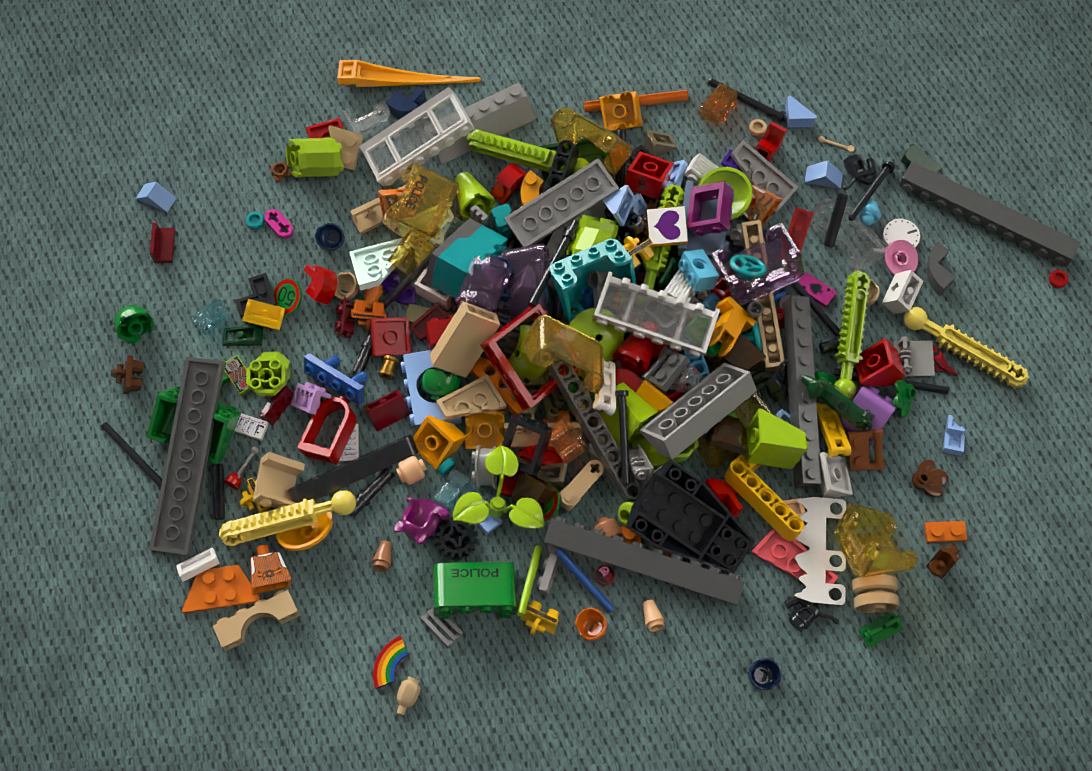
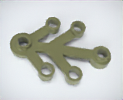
M544 373L538 379L523 376L521 381L526 389H529L533 386L542 387L553 377L550 373ZM555 388L550 392L554 399L553 404L558 408H562L566 400L563 395H560L558 389ZM531 390V391H528V392H529L530 395H531V394H533L536 390ZM548 395L532 408L521 412L529 415L530 419L535 420L534 413L542 402L546 411V417L549 420H556L559 411L552 407Z

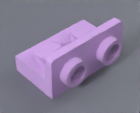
M306 382L305 385L297 383L291 405L308 413L316 414L320 406L321 396L331 398V394L326 393L325 388Z

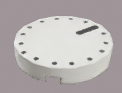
M894 219L886 225L882 237L887 247L893 241L906 240L916 248L920 240V232L911 221Z

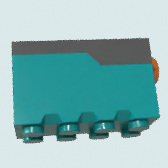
M469 218L431 253L424 282L462 303L471 298L477 289H481L479 287L481 285L480 276L486 268L485 264L496 255L501 257L505 255L508 239Z

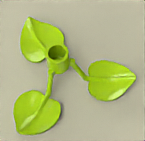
M498 446L489 452L485 459L487 471L492 475H500L496 497L492 498L489 504L487 501H483L482 496L477 492H468L462 495L454 507L453 521L480 524L487 519L488 514L493 518H498L503 515V512L507 513L508 510L512 509L509 513V518L515 525L528 529L544 527L542 508L537 501L532 498H521L517 501L516 506L510 505L506 507L505 500L500 497L504 475L511 477L516 474L518 460L509 448Z

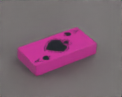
M807 272L798 281L808 294L825 308L837 293Z

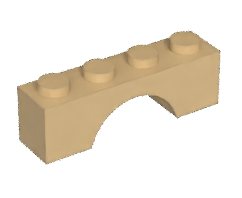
M288 590L278 591L270 599L259 600L254 604L255 606L249 609H240L236 612V615L218 620L217 624L213 625V628L225 652L244 643L246 629L256 619L270 617L284 624L300 616Z

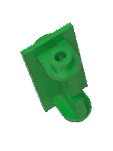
M891 612L858 631L868 648L904 629L900 624L902 622L899 615L895 616L894 612Z

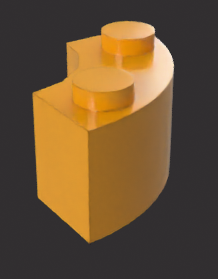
M531 170L526 174L521 184V207L541 195L544 191V180Z

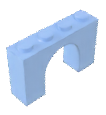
M432 350L404 354V362H401L402 373L407 375V379H403L405 391L409 390L410 396L406 397L408 408H412L413 414L409 415L411 426L415 425L416 431H418L428 415L453 424L462 423L461 417L445 419L436 403L428 402L418 394V387L422 381L424 370H438L432 366L430 358Z

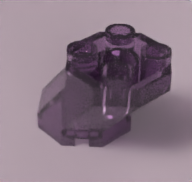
M476 256L470 262L468 272L457 294V309L464 301L494 313L509 280L511 269L510 267L507 269L506 262L486 256L485 260H480L481 256Z

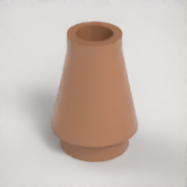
M380 542V546L372 560V567L376 571L387 572L388 568L391 567V542Z

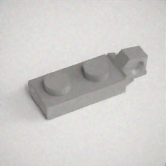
M551 544L548 546L550 555L549 558H545L543 564L545 571L543 576L539 577L537 588H539L541 595L549 596L560 561L555 552L561 547Z

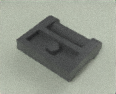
M665 346L660 357L649 371L644 372L641 377L652 385L667 391L690 360L686 356L672 351Z

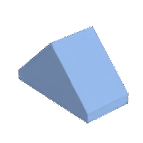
M789 95L785 105L787 127H813L817 116Z
M829 161L821 162L807 167L804 183L841 189L843 172Z
M157 182L145 184L136 197V200L167 213L177 199Z
M624 185L604 199L603 202L619 225L624 226L636 197L629 186Z

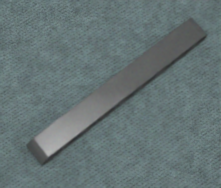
M557 344L549 345L542 353L543 362L621 498L625 501L637 499L642 492L638 480L630 468V485L623 486L622 479L617 475L618 470H622L621 451L598 410L593 408L591 398L563 349ZM549 350L556 353V359L549 356ZM559 367L565 369L566 376H562L559 374ZM569 384L574 385L576 388L575 393L569 391ZM579 401L585 404V410H581L578 407ZM589 418L595 421L594 428L588 425ZM599 435L604 437V445L598 442ZM608 453H612L614 455V462L609 461L607 457ZM628 487L634 489L633 497L629 496L627 492Z

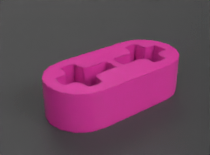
M271 209L266 212L265 221L267 225L281 239H289L294 233L291 223L278 210ZM270 217H276L278 222L276 223L273 219L271 220ZM280 226H283L285 229L288 228V232H282Z

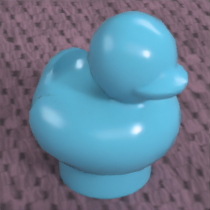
M869 200L859 213L864 226L873 225L881 218V211L878 208V203Z

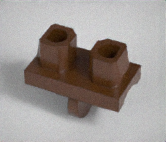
M127 355L125 370L122 364H117V369L111 370V376L116 378V383L121 384L122 379H124L123 394H129L130 390H141L142 378H133L132 373L142 374L143 362L133 360L132 355Z
M952 544L947 548L943 545L926 567L932 575L942 579L959 560L957 557L960 552L959 549Z

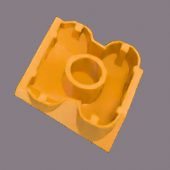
M625 91L621 94L600 97L605 132L642 127L643 120L637 91Z
M490 411L466 416L467 437L465 438V449H477L478 445L481 448L502 446L505 411Z

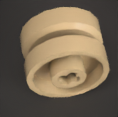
M867 575L853 579L852 590L857 594L853 599L855 611L860 613H885L899 609V596L894 594L898 590L896 577L891 575Z

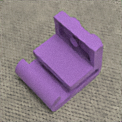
M865 385L860 389L853 401L862 409H868L875 415V418L871 421L872 429H883L897 409V407L892 405L894 399L887 395L883 397L879 394L880 390L874 386L868 387ZM842 417L840 419L844 431L862 430L854 427L845 418ZM874 437L869 438V447L874 442Z

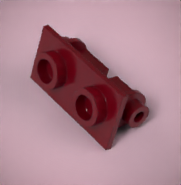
M346 297L336 307V314H338V320H336L334 325V331L337 332L336 338H339L341 334L345 338H351L354 334V322L348 320L355 319L351 317V309L354 307V302L348 301L346 303Z
M285 385L275 396H272L270 400L273 403H267L263 410L260 411L259 417L264 421L267 420L273 426L287 406L291 404L294 396L292 391Z

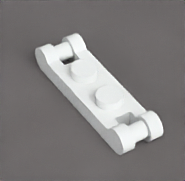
M596 356L593 361V366L595 367V401L593 408L604 410L606 414L611 416L616 410L615 363L611 361L606 362L604 358Z

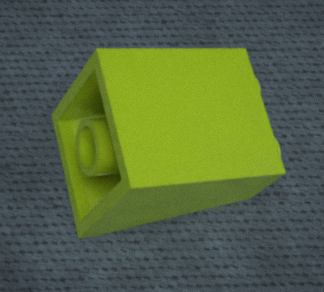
M622 382L616 386V391H629V396L626 397L629 446L641 435L640 429L652 421L658 411ZM616 397V410L613 415L606 414L604 410H598L621 450L618 397Z
M758 409L746 427L747 445L749 447L747 463L793 469L796 463L800 461L804 452L808 450V441H806L804 431L763 409Z

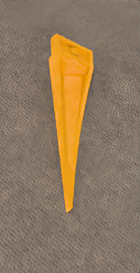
M340 60L337 81L338 85L349 86L356 84V87L475 83L480 82L481 78L417 73L375 65L360 60Z

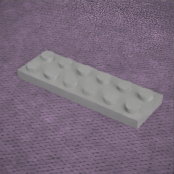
M598 158L512 212L504 220L524 250L609 197L619 190V187Z

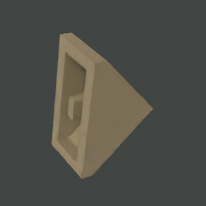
M652 130L646 132L645 146L652 156L658 157L678 148L670 134Z
M559 463L541 466L535 476L547 483H551L557 490H563L567 475V464Z

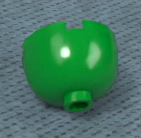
M129 305L118 311L115 316L114 327L120 339H123L126 343H136L142 340L139 337L147 332L152 333L154 322L145 308Z
M426 369L422 378V388L427 395L431 396L430 400L436 402L458 390L461 379L452 374L448 376L443 371Z

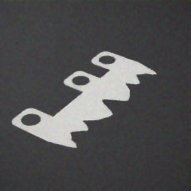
M822 497L798 499L796 501L807 509V512L800 516V518L808 524L804 526V529L796 539L807 545L810 549L795 556L799 567L807 573L799 577V580L806 588L802 592L796 593L795 596L813 603L843 605L845 603V587L840 584L825 583L826 570L844 571L846 568V555L844 552L826 550V518H845L846 502L842 499ZM832 503H839L842 506L843 510L840 514L835 515L830 511ZM832 555L840 556L842 559L841 566L833 567L829 562ZM832 588H838L841 591L842 597L840 600L835 601L829 597V591Z

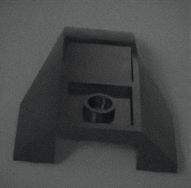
M671 459L652 475L632 505L626 524L628 529L660 550L733 574L755 542L704 481Z

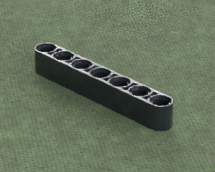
M565 139L559 143L543 193L573 174L580 151L572 141ZM572 147L571 151L566 153L567 149ZM566 165L565 169L560 171L561 167ZM553 233L524 250L526 260L537 265ZM537 252L536 257L532 259L533 253Z
M410 434L288 489L287 492L291 501L295 503L303 502V499H314L315 501L419 453V450Z

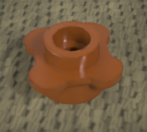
M278 162L270 168V172L274 174L275 181H281L282 178L291 176V171L287 169L285 162Z

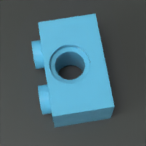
M703 249L684 251L678 266L693 291L714 289L719 274Z

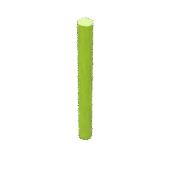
M538 545L534 548L517 615L519 617L525 616L543 548Z

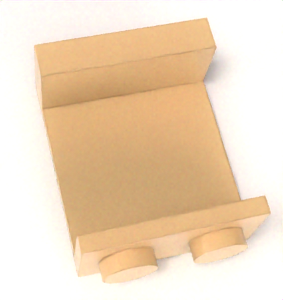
M268 452L260 461L253 501L259 503L260 506L275 509L296 504L291 501L287 490L295 486L296 478L304 471L305 464Z

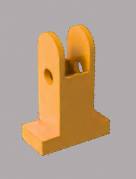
M730 296L718 302L715 307L720 309L721 316L714 327L709 346L714 345L717 341L722 343L718 352L720 357L730 352L740 333L752 328L754 323H756Z

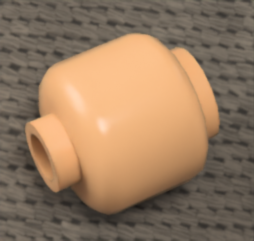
M415 456L400 461L398 464L399 468L396 469L402 483L406 482L408 485L422 480L425 477L424 471L427 470L423 460H418Z

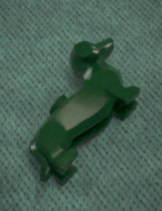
M808 375L802 377L810 399L818 397L858 429H872L871 421L875 418V415L868 409L864 410L859 407L848 395L838 389L834 383L827 382L825 377L819 380Z

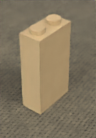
M463 301L430 353L432 366L438 370L443 369L455 376L460 375L466 378L483 352L480 344L495 334L500 326L497 314Z

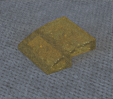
M410 230L395 248L388 262L408 276L435 247L414 230Z

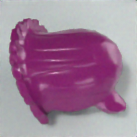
M407 497L406 501L410 505L403 512L402 520L395 525L394 532H404L409 539L422 544L436 532L441 519L450 517V512L446 507L437 502Z

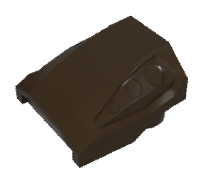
M726 415L720 422L708 430L707 439L710 445L730 450L746 457L749 453L746 428L739 418Z

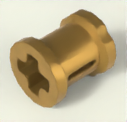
M384 355L382 368L378 371V375L382 378L393 380L395 377V367L398 365L399 360L395 357Z

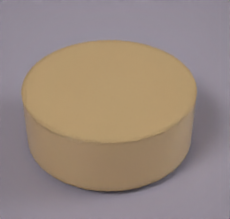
M755 119L749 124V132L755 137L763 136L767 130V125L763 120Z

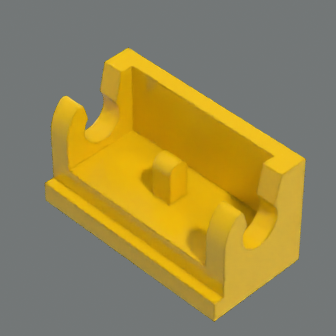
M248 299L242 321L280 330L285 308Z

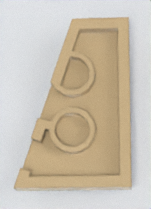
M488 375L436 401L445 419L506 409L507 407Z

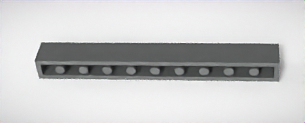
M914 162L910 163L899 185L905 192L915 193L922 200H929L941 209L946 208L952 211L955 216L967 218L972 224H979L991 233L996 232L1002 235L1005 240L1019 243L1022 248L1031 249L1041 257H1048L1060 266L1067 267L1081 243Z
M790 296L783 303L786 359L790 360L787 364L790 424L804 431L806 441H808L807 452H804L800 461L793 467L794 488L813 489L822 484L816 399L809 398L807 387L802 381L804 375L815 378L810 298L806 296Z
M558 516L550 520L544 539L545 543L738 605L745 581L740 580L741 576L729 573L726 576L720 574L721 570L710 566L708 570L701 567L702 563L690 560L689 564L683 562V557L671 554V557L663 555L664 551L653 547L651 551L643 549L644 544L633 541L631 545L624 542L625 538L616 535L610 538L605 536L606 532L594 529V532L586 530L587 526L575 522L573 526L567 524V519Z

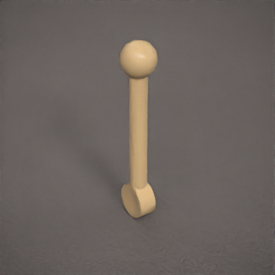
M823 136L818 138L819 143H827L846 149L850 153L855 149L852 145L845 146L827 140Z

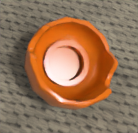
M592 607L583 609L575 620V626L580 636L587 641L599 640L606 634L607 620L602 612Z

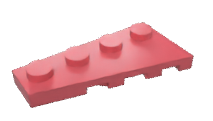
M774 528L751 551L753 555L797 579L807 574L799 567L795 556L808 550L797 540H785ZM826 570L825 583L834 584L839 577L832 571Z

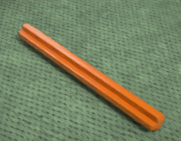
M687 90L638 95L640 106L686 101L689 98ZM600 100L585 101V112L600 111Z

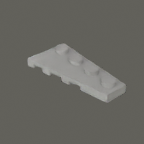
M744 140L730 154L752 185L759 186L783 199L774 211V214L778 212L798 188L796 184Z

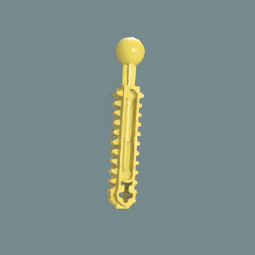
M911 307L910 311L904 313L903 320L906 327L914 331L923 329L937 337L935 342L939 343L938 348L946 347V351H953V355H960L959 358H965L967 363L971 361L974 367L978 365L980 370L985 369L987 371L986 374L992 373L993 378L999 377L1000 382L1006 381L1007 386L1010 385L1013 389L1024 387L1029 379L1027 369L1021 367L1020 364L1016 365L1015 361H1009L1008 357H1002L1001 353H995L994 349H988L987 345H981V342H976L973 337L969 338L966 333L962 334L959 329L955 330L953 324L951 326L946 324L942 328L928 320L926 312L920 307Z
M344 490L335 493L331 501L317 505L314 499H303V502L228 521L222 525L219 537L225 545L235 546L306 525L314 526V523L318 522V515L333 511L339 515L352 513L357 504L356 499L351 492Z

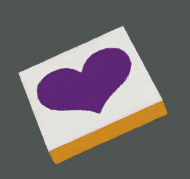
M685 206L647 210L649 239L653 242L650 247L688 244Z

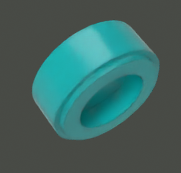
M251 212L246 217V224L252 230L262 228L265 223L264 217L260 212Z
M450 457L439 466L437 471L444 476L454 468L456 462Z

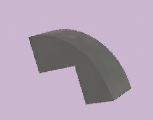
M937 242L927 259L926 275L933 290L941 296L952 284L955 276L940 265L946 258L949 250Z

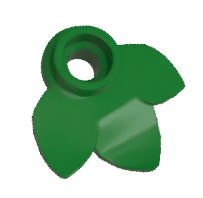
M899 379L894 383L897 395L892 405L900 408L899 416L904 418L909 413L911 402L916 396V390L912 384Z

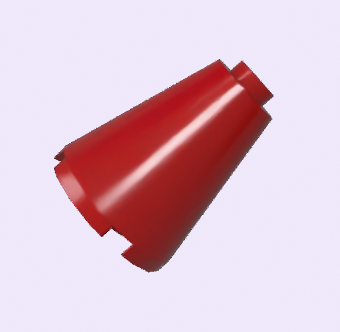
M644 321L639 326L656 333L660 332L658 325L652 321ZM632 333L614 351L612 357L615 362L619 360L622 363L620 367L623 369H628L636 375L644 374L649 369L656 344L650 338H638Z

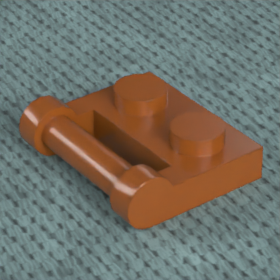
M883 429L847 432V439L851 446V455L848 456L850 471L881 470L885 468L882 455ZM870 437H874L875 461H870L869 459Z

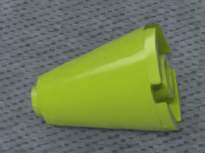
M462 172L457 175L455 186L460 213L463 219L467 221L471 218L470 209L474 205L478 206L489 216L491 210L495 208L494 197L469 172Z

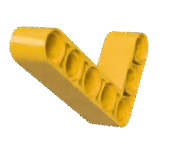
M741 454L729 465L724 474L725 480L785 540H796L804 529L803 520L754 473L761 465L747 463V457Z

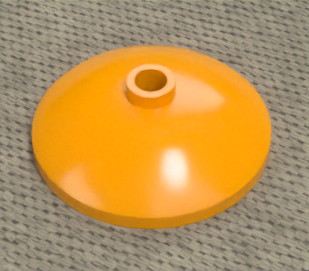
M331 512L318 515V522L314 523V526L306 525L277 533V541L284 549L290 551H302L319 544L330 532L333 525V515Z

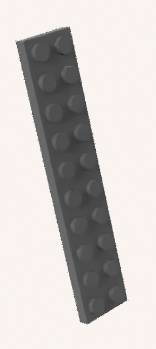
M186 357L149 547L151 551L190 556L215 423L213 416L217 411L226 364L224 361Z

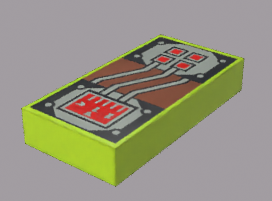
M238 355L225 362L224 371L240 396H242L251 389L246 384V367Z

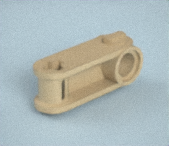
M591 460L570 484L566 485L559 493L561 508L570 512L581 500L585 492L601 476L604 467L600 461ZM594 467L596 471L591 473L590 470Z

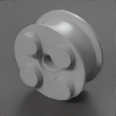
M478 445L476 451L472 452V463H475V471H472V483L476 484L477 489H480L481 486L497 488L498 475L490 474L485 467L487 455L497 446H494V448H481Z

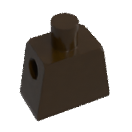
M740 333L733 348L729 353L721 357L720 362L721 364L727 363L751 373L764 364L766 355Z
M519 471L511 501L516 504L521 498H532L540 504L543 513L557 492V488L535 475Z

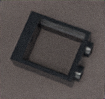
M518 413L510 419L502 446L510 449L518 425L540 434L532 460L513 452L518 460V469L534 475L540 470L553 428L549 427L544 421H535L530 419V416L525 413Z

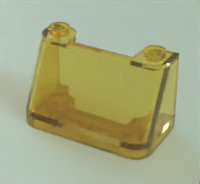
M539 316L520 345L530 361L538 366L547 367L558 357L578 367L579 371L577 374L584 378L585 387L589 391L598 394L604 384L602 345L597 340L549 316Z
M849 503L836 528L835 539L856 576L871 577L909 571L917 564L918 556L913 550L899 551L891 539L892 534L897 529V524L892 514Z

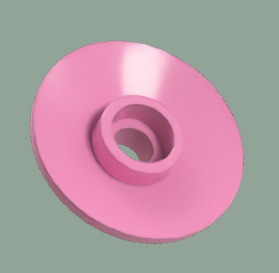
M906 240L893 241L885 251L886 266L894 275L909 270L914 272L918 265V253L915 247Z

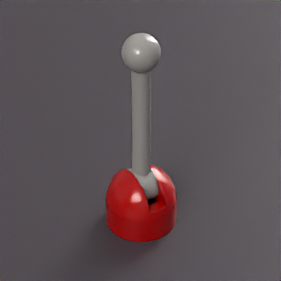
M257 447L251 448L250 455L239 471L229 474L224 480L228 486L235 490L240 487L242 483L240 475L252 457L258 453Z

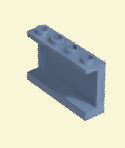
M687 180L683 206H685L686 228L691 187H696L694 186V181ZM718 199L702 202L700 221L716 219ZM731 225L727 231H721V233L717 234L709 233L704 236H696L687 228L688 244L678 245L679 256H682L684 251L703 249L708 258L724 259V253H728L729 242L726 241V236H730Z

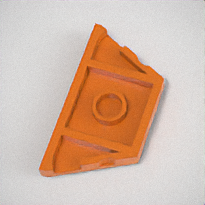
M239 565L212 568L196 575L182 612L186 614L256 603L261 598L258 594L252 595L251 583Z

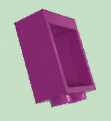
M725 181L691 187L687 228L694 235L704 236L709 233L717 234L721 233V231L729 230L733 189ZM718 199L716 219L700 221L702 202Z

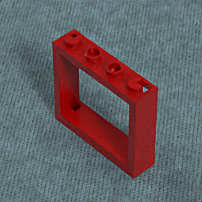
M536 304L534 308H527L480 344L522 409L532 408L558 387L552 378L530 395L496 343L529 316H532L550 345L557 344L563 349L575 372L581 368L576 361V356L570 352L567 342L561 338L557 332L556 325L550 321L547 311L543 310L540 304ZM565 369L560 371L559 374L566 376Z

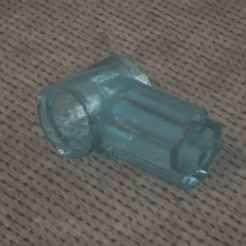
M454 468L449 473L445 481L446 483L434 497V500L449 509L459 494L464 493V488L470 485L472 479Z

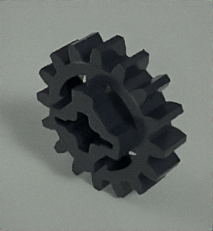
M452 516L451 522L443 520L444 526L438 525L440 532H435V537L438 538L435 540V543L440 545L438 547L439 552L444 551V557L450 554L452 560L456 556H459V559L462 560L463 554L469 557V550L475 551L473 544H478V539L474 537L478 536V532L473 531L475 529L474 524L469 525L465 522L453 521ZM454 531H456V534H457L458 537H459V540H458L459 544H458V545H457V542H456L455 539H454V535H455V534H454ZM469 541L468 544L464 548H462L464 543ZM447 546H452L455 548V550L450 549Z

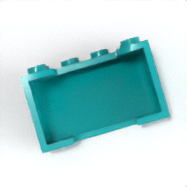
M607 239L557 261L549 269L563 313L569 322L579 312L584 310L579 303L583 301L581 290L584 287L592 288L587 283V276L591 270L612 272L613 277L621 280L628 278L631 280L630 283L636 284L633 258L616 239ZM613 286L609 287V289H614L615 292H620V299H622L623 296L626 297V294L627 296L631 295L630 292L619 290V288ZM576 308L579 310L577 313L571 314V309Z

